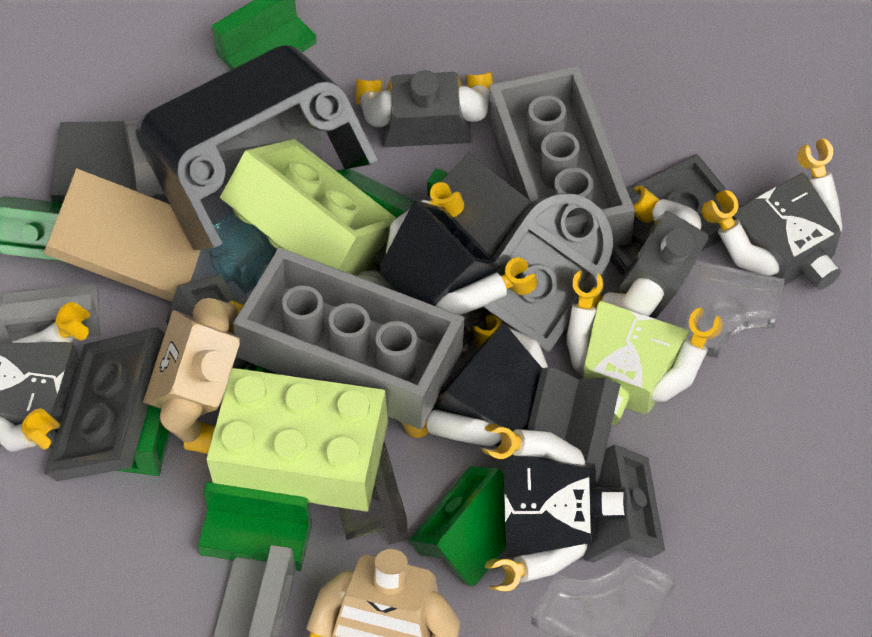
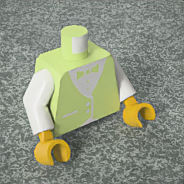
M579 270L573 278V288L579 297L578 303L573 304L566 338L573 370L583 376V379L608 378L621 384L611 425H617L620 422L625 408L646 414L651 411L656 402H666L690 387L708 351V348L704 346L707 339L718 336L722 331L723 323L721 317L717 315L713 327L706 332H702L699 329L698 323L699 319L703 316L704 308L699 307L695 309L689 318V327L693 335L691 339H688L690 330L603 301H599L596 309L592 306L593 298L602 292L604 287L603 279L598 273L596 289L590 293L582 292L579 287L582 270Z

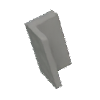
M95 283L2 294L0 304L1 343H12V341L44 330L56 322L57 313L68 302H75L91 313L89 318L81 322L89 329L88 337L100 336L99 291Z
M271 545L267 562L240 557L233 560L214 637L281 636L296 575L292 548Z

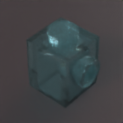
M231 213L214 225L223 244L214 249H209V253L217 274H221L226 283L233 281L246 294L256 286L278 249L270 243L269 237L255 225L245 223L234 213Z

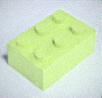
M295 139L245 150L220 196L224 202L233 208V213L240 220L255 225L265 233L275 248L278 249L280 247L351 275L367 271L377 265L372 258L387 243L390 225L396 219L395 216Z
M232 368L206 459L213 483L302 496L308 499V503L368 512L388 424L385 390Z

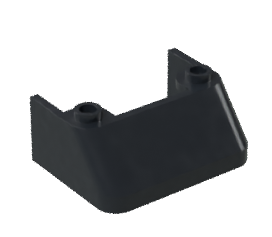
M288 45L276 47L146 112L140 118L136 127L138 143L193 250L214 249L223 244L201 202V199L216 192L225 179V164L216 146L296 105L303 119L310 127L318 131H326L344 169L367 166L378 161L344 91L299 49Z

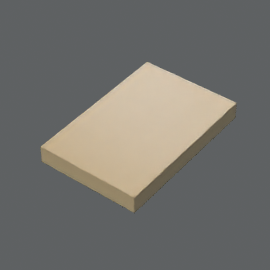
M76 168L44 254L172 302L178 285L191 281L201 250H193L170 204Z

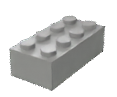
M574 66L490 85V121L513 188L532 203L545 195L553 193H568L585 197L595 203L608 219L612 231L613 245L620 247L632 244L635 210L580 67ZM580 208L573 209L566 217L565 226L570 235L578 236L587 227V216Z
M279 247L233 322L234 335L240 338L236 357L280 375L384 389L388 417L422 430L462 352L465 317Z

